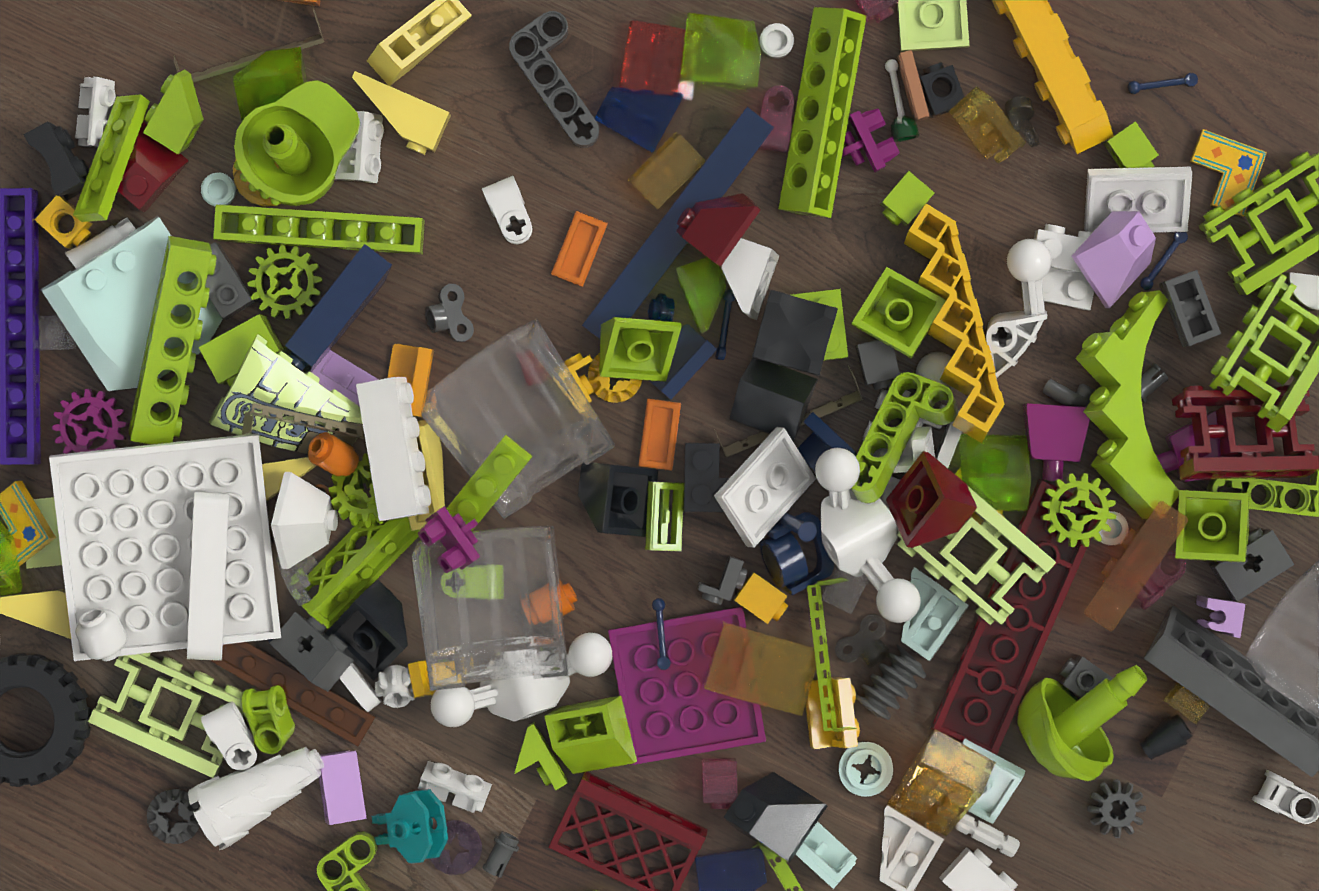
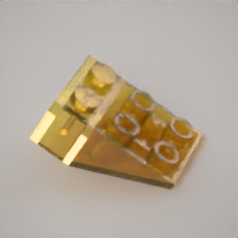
M723 621L703 687L706 690L802 716L816 671L814 648Z
M935 729L919 750L888 800L887 805L895 808L896 811L906 817H911L926 825L930 831L947 836L982 795L996 762Z

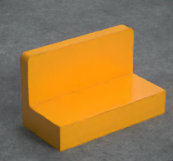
M394 344L388 378H407V383L411 384L414 394V400L411 403L413 416L423 417L434 350Z

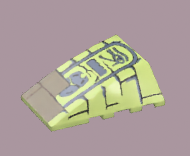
M258 334L245 355L237 377L225 398L222 397L209 420V423L213 426L236 435H242L245 412L251 411L252 404L256 403L363 427L361 411L358 405L335 389L328 391L319 384V377L310 371L306 374L291 364L293 360L282 351L278 354L266 346L267 340ZM254 408V412L262 414V409ZM268 414V416L276 417L274 414ZM283 414V419L294 420V416ZM254 416L252 432L249 434L259 433V441L261 443L308 454L309 444L312 439L328 431ZM300 420V423L308 424V422ZM315 421L314 425L325 427L326 423ZM332 427V430L339 431L338 428ZM346 428L348 433H357V430ZM328 432L351 446L357 440L355 437Z

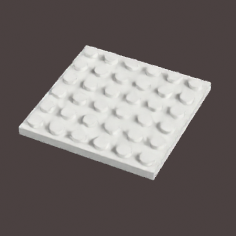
M259 433L50 455L49 460L74 661L91 659L84 652L75 631L79 624V618L84 613L95 608L113 611L125 630L127 640L119 656L187 649L194 492L229 493L223 644L281 638Z

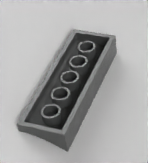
M1172 606L1165 614L1158 633L1144 659L1313 777L1319 771V708L1178 608Z

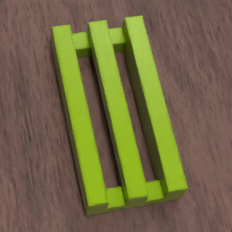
M648 483L645 550L681 551L684 483ZM671 489L673 490L671 544H667L668 523L670 520L669 494Z

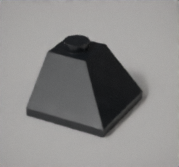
M582 461L578 496L598 533L646 537L648 483L657 482L658 470Z
M378 579L351 604L325 633L328 637L334 634L348 646L344 651L373 681L378 677V673L383 672L408 646L402 602Z
M772 772L743 788L724 818L738 831L790 863L828 806L785 778Z

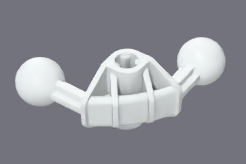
M1024 239L1012 246L1007 256V266L1010 273L1017 280L1021 281L1024 311L996 314L989 320L987 325L986 341L995 366L996 379L1008 368L1018 363V358L1025 352L1030 343L1036 341L1037 333L1043 321L1047 319L1042 278L1046 276L1051 267V255L1047 247L1035 239ZM998 327L1005 328L1007 332L1006 338H1000L999 333H997ZM933 352L920 360L916 368L917 375L944 384L951 391L954 389L940 380L945 367L952 358L950 355L943 352Z
M843 448L829 449L821 454L815 466L818 482L822 487L829 490L830 495L824 498L821 503L823 545L830 558L840 570L855 577L863 574L866 575L878 591L876 604L880 614L885 619L894 623L909 621L917 614L920 608L921 598L919 591L908 580L894 579L882 564L898 538L894 517L880 498L873 503H862L857 500L851 489L860 475V466L857 458L853 453Z
M584 633L574 639L568 654L563 657L533 642L510 648L491 657L479 688L468 690L465 686L457 683H448L439 687L431 699V712L440 724L447 727H459L465 724L472 717L474 710L487 707L492 714L514 722L538 715L557 705L569 686V676L579 673L583 676L594 677L604 673L612 661L611 645L606 638L597 633Z

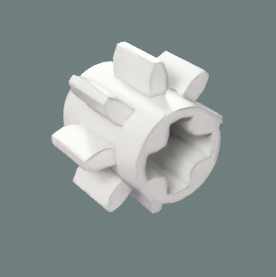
M392 665L383 672L378 673L379 681L375 682V692L377 697L383 696V704L393 708H400L406 706L410 700H415L408 668L401 665Z

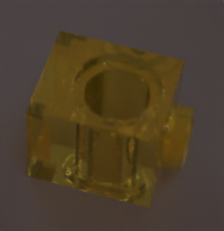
M1178 682L1163 699L1166 704L1195 725L1210 707L1208 703Z

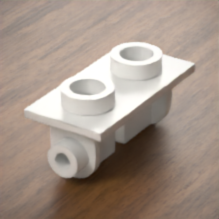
M94 76V78L84 77V83L80 84L78 108L89 109V115H78L75 138L78 139V146H99L112 110V105L115 102V81Z
M428 761L421 776L418 789H431L436 797L443 802H446L448 794L451 792L455 794L452 805L472 813L475 810L482 813L492 784L485 782L476 775H466L455 771L446 764Z

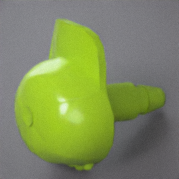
M318 80L305 82L292 89L276 102L255 108L244 118L236 132L234 149L237 161H235L234 167L242 172L240 179L243 182H249L248 187L250 191L255 192L258 190L263 199L271 198V203L275 206L280 203L290 206L312 204L323 197L332 187L339 163L358 135L361 124L359 115L327 83Z
M1134 665L1117 673L1116 677L1112 680L1105 678L1079 700L1061 683L1052 678H1044L1032 686L1019 705L1017 724L1037 762L1052 774L1062 778L1084 781L1095 780L1104 769L1112 764L1114 758L1112 746L1101 726L1127 706V699L1135 696L1147 681V676L1139 666Z

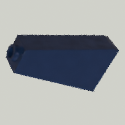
M366 244L362 246L285 345L283 352L293 359L291 363L293 366L305 373L313 372L384 285L392 264Z

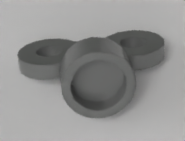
M448 284L442 287L439 292L440 303L425 308L426 322L432 333L448 329L450 338L456 342H465L472 337L474 327L461 310L465 299L464 292L460 286ZM449 292L455 294L456 298L454 301L448 299L447 295ZM458 325H462L465 328L464 334L457 332Z

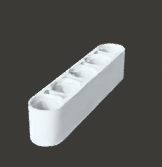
M194 492L187 659L222 660L229 493Z

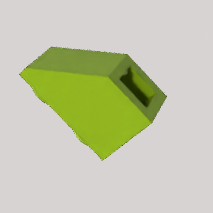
M185 69L174 76L170 74L160 90L164 96L159 105L154 103L145 117L148 125L143 132L177 154H180L189 147L204 120L191 74Z

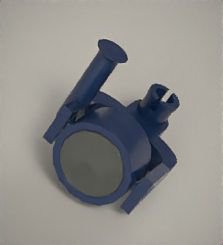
M804 512L797 516L785 513L779 522L766 534L769 537L760 542L762 560L770 577L778 587H782L783 590L791 595L829 577L833 573L834 562L828 555L822 542L821 521L809 512ZM791 531L797 533L802 541H814L817 564L813 572L808 573L804 553Z

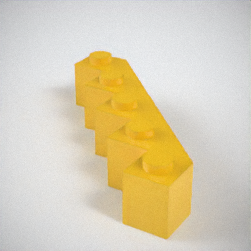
M992 0L998 14L1005 13L1013 24L1017 36L1013 40V44L1018 55L1021 58L1027 57L1035 69L1038 82L1034 83L1040 99L1043 102L1048 100L1056 111L1060 125L1056 126V131L1064 145L1070 143L1074 151L1079 154L1113 137L1106 110L1101 100H1096L1089 84L1091 80L1079 56L1076 57L1068 42L1069 36L1058 14L1052 11L1048 0Z
M925 204L909 229L904 244L931 260L920 276L918 285L946 300L934 319L928 335L955 350L940 380L968 396L952 426L982 443L1005 404L995 376L996 370L991 351L984 335L977 299H975L966 258L964 253H962L956 221L930 205Z

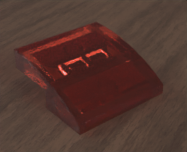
M631 20L619 88L682 100H692L702 32Z

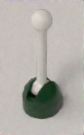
M889 59L885 63V69L890 73L898 117L891 124V136L895 142L912 140L919 137L918 126L912 117L904 113L896 73L898 62L894 59Z

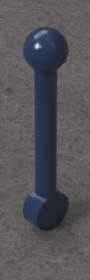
M1189 73L1184 78L1147 83L1131 81L1127 89L1129 93L1137 94L1140 90L1185 84L1188 87H1193L1198 83V77L1194 73Z
M1186 232L1174 233L1172 244L1149 276L1141 280L1140 285L1142 289L1150 290L1153 287V280L1179 244L1187 241L1188 235Z
M731 289L723 293L725 307L719 346L716 351L717 360H724L726 356L725 346L731 305L736 299Z
M657 598L652 602V608L656 611L660 653L657 666L661 670H666L670 667L671 662L666 655L663 621L665 602L663 599Z

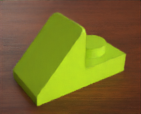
M534 721L527 727L515 774L539 761L541 766L536 769L544 784L548 786L552 783L554 789L557 790L568 784V779Z

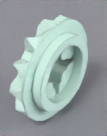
M858 742L857 747L847 748L839 761V776L843 785L850 792L858 796L867 797L879 794L889 785L892 779L893 763L891 757L884 748L873 742ZM868 755H871L870 765L876 771H880V774L868 773L863 783H860L861 772L856 767H853L852 764H863Z

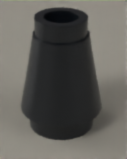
M1176 714L1172 718L1170 716L1165 718L1140 745L1146 755L1152 760L1155 757L1187 745V740L1192 738L1193 735L1179 714Z

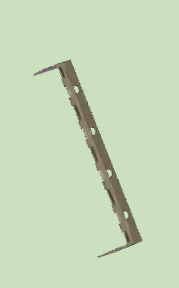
M312 4L313 12L321 34L306 38L301 42H293L273 48L265 53L263 51L240 58L239 61L227 62L211 67L203 72L192 73V81L197 82L323 43V34L314 5ZM174 55V64L179 73L180 69Z
M849 365L848 368L857 391L845 395L837 401H831L826 405L810 410V413L808 412L804 415L800 426L805 425L803 421L812 412L821 418L863 400ZM760 432L747 437L743 441H737L732 445L723 447L716 433L726 458L762 443L770 435Z
M256 403L252 404L251 411L245 412L242 435L251 433L254 416L365 439L363 437L364 429L361 426ZM254 408L262 409V414L254 412ZM268 414H274L276 417L268 416ZM283 414L294 416V420L283 419ZM300 420L306 421L308 424L300 423ZM315 421L326 423L325 427L314 425ZM332 427L338 428L339 431L332 430ZM346 428L357 430V433H348Z

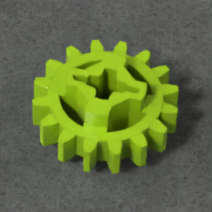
M284 244L280 245L279 253L277 254L271 248L266 249L268 258L263 259L257 256L255 259L260 264V267L258 269H249V272L256 276L255 280L247 282L249 287L257 289V292L251 296L252 300L262 299L263 302L259 309L265 311L271 307V316L275 318L279 315L280 311H283L285 319H291L293 310L300 316L304 315L302 306L306 304L313 308L315 304L310 299L311 296H321L322 293L315 288V284L323 282L322 277L314 276V272L320 268L319 264H308L312 256L308 252L299 257V247L297 246L293 247L291 253H287V248ZM282 259L294 260L288 267L279 268L274 264V262ZM304 270L308 277L306 291L301 287L300 280ZM265 273L270 277V288L267 293H265L263 288ZM281 274L286 277L292 274L290 282L293 286L291 289L284 287L279 290L278 287L281 282L278 280V277ZM285 296H292L297 300V302L289 305L277 304V301Z
M364 453L362 461L358 462V466L349 476L332 475L331 479L336 486L330 487L329 493L333 498L331 503L335 510H339L338 513L342 520L349 517L353 526H356L360 520H363L366 528H369L371 520L376 519L380 525L383 524V521H379L368 453ZM363 483L366 484L367 488H370V498L363 491Z
M1070 473L1067 475V483L1060 479L1055 480L1056 491L1046 489L1045 492L1051 498L1050 501L1041 502V506L1048 508V513L1042 515L1041 520H1050L1051 525L1048 526L1046 531L1048 533L1057 531V542L1061 543L1067 537L1069 538V547H1075L1077 540H1081L1083 547H1089V538L1092 537L1097 542H1100L1102 538L1099 532L1101 530L1111 531L1110 526L1106 522L1107 519H1116V515L1109 512V507L1114 506L1116 501L1106 499L1105 496L1111 490L1108 487L1100 490L1098 488L1101 481L1099 478H1095L1089 483L1088 474L1082 473L1079 481H1076L1074 474ZM1075 487L1073 496L1066 501H1059L1060 496L1065 491ZM1089 490L1096 495L1101 508L1095 507L1089 499ZM1080 500L1081 507L1093 511V514L1079 515L1078 520H1075L1076 514L1070 512V510H1065L1063 507L1077 506ZM1056 513H1062L1068 521V531L1061 526ZM1092 519L1098 520L1092 529L1082 533L1086 523Z

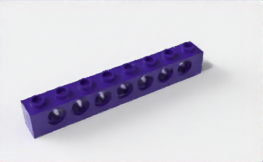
M0 188V465L41 464L39 223L34 220L39 215L38 191L32 188Z

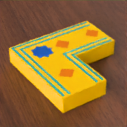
M1202 129L1190 162L1221 173L1210 206L1217 207L1221 205L1223 210L1235 203L1232 197L1248 187L1253 192L1267 152ZM1247 207L1235 215L1244 217Z
M15 481L0 493V515L9 528L0 535V574L2 576L11 574L56 538L23 481Z

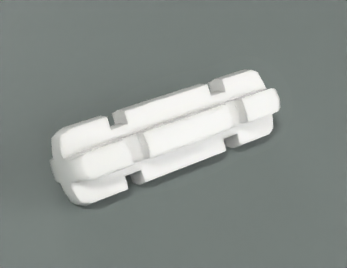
M961 813L956 820L955 828L966 835L968 833L971 834L972 838L995 850L999 848L1001 853L1009 857H1013L1016 854L1020 845L1017 839L1009 835L1004 836L1003 832L980 820L976 822L974 817L966 813Z

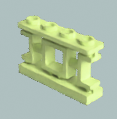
M968 487L977 505V509L974 512L984 522L980 525L970 517L958 532L946 536L949 541L938 552L948 561L945 567L920 545L914 548L906 547L899 530L896 535L901 540L897 545L911 557L916 553L926 561L923 568L937 580L942 575L953 584L949 590L964 603L969 598L978 605L979 608L975 612L988 624L991 625L996 621L1002 625L1009 614L1015 610L1002 599L1007 591L1023 573L1038 583L1042 576L1048 573L1056 562ZM971 527L996 548L975 574L950 554L951 550ZM1003 536L1032 561L1036 567L1032 570L1021 561L1011 574L1006 571L997 561L1008 548L998 538ZM987 572L995 578L1001 586L990 598L1000 606L999 610L995 611L962 582L964 577L968 578L975 585L980 582Z
M151 653L119 656L114 665L130 673L118 700L115 701L104 695L100 696L98 704L93 709L88 722L209 777H216L223 764L224 757L218 747L212 744L213 742L208 734L201 749L213 754L212 758L169 738L173 736L179 740H184L191 725L205 731L201 721V717L204 715L197 712L204 695L191 690L193 686L227 702L233 701L242 717L244 716L242 709V695L244 691L228 684L225 689L213 684L214 678L197 670L194 675L181 669L182 663L164 656L162 661L150 656ZM133 659L173 677L172 681L159 676L152 691L135 685L142 667L129 661ZM163 687L192 700L180 729L150 716ZM128 697H131L145 704L138 721L150 726V729L144 728L107 710L110 708L121 712Z

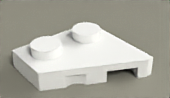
M887 805L884 810L885 820L880 881L896 891H914L943 843L944 838Z

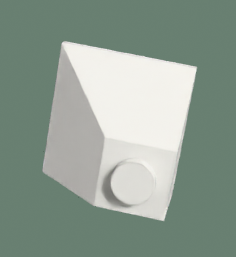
M741 238L723 263L722 270L742 312L748 317L757 320L779 255L771 248Z
M284 472L271 528L281 569H289L328 545L331 530L336 531L338 512L333 510L329 495L292 472Z

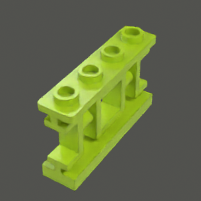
M1306 151L1290 161L1292 167L1281 173L1277 169L1263 177L1261 181L1264 185L1253 192L1248 187L1233 196L1232 199L1235 203L1223 210L1220 205L1203 215L1206 221L1198 226L1206 234L1209 243H1214L1225 236L1241 261V264L1227 272L1230 278L1234 280L1233 285L1239 295L1250 294L1319 251V230L1305 239L1301 237L1313 229L1304 213L1316 205L1319 206V185L1315 180L1319 177V153L1310 155ZM1310 167L1313 169V171L1302 177L1310 194L1296 202L1288 188L1282 189L1276 194L1274 193V189ZM1283 200L1299 227L1273 243L1257 215ZM1254 203L1255 207L1244 213L1252 227L1251 231L1238 238L1230 224L1218 230L1215 226ZM1259 241L1268 254H1274L1282 249L1283 253L1246 276L1243 272L1255 265L1246 249Z
M1280 274L1274 282L1269 281L1263 285L1257 297L1262 299L1258 307L1252 305L1241 321L1246 324L1242 332L1237 330L1229 340L1226 347L1231 351L1226 358L1221 355L1213 366L1210 373L1215 375L1209 385L1214 390L1220 386L1224 389L1222 392L1228 396L1238 384L1264 401L1257 415L1262 419L1267 417L1269 421L1266 426L1277 433L1290 421L1319 372V338L1307 355L1305 352L1310 346L1311 341L1297 333L1298 328L1301 326L1314 335L1319 329V313L1315 316L1290 300L1297 286L1293 283H1290V285L1284 283L1287 277L1283 274ZM1278 295L1280 298L1274 309L1286 316L1288 320L1284 324L1271 315L1261 325V319L1275 296ZM1268 333L1295 351L1286 367L1259 350ZM1248 346L1249 349L1244 355L1243 360L1256 367L1257 371L1253 375L1240 366L1231 377L1228 373L1244 347ZM1292 375L1295 378L1278 406H1275L1274 404L1281 393L1266 384V381L1271 377L1281 385H1284Z

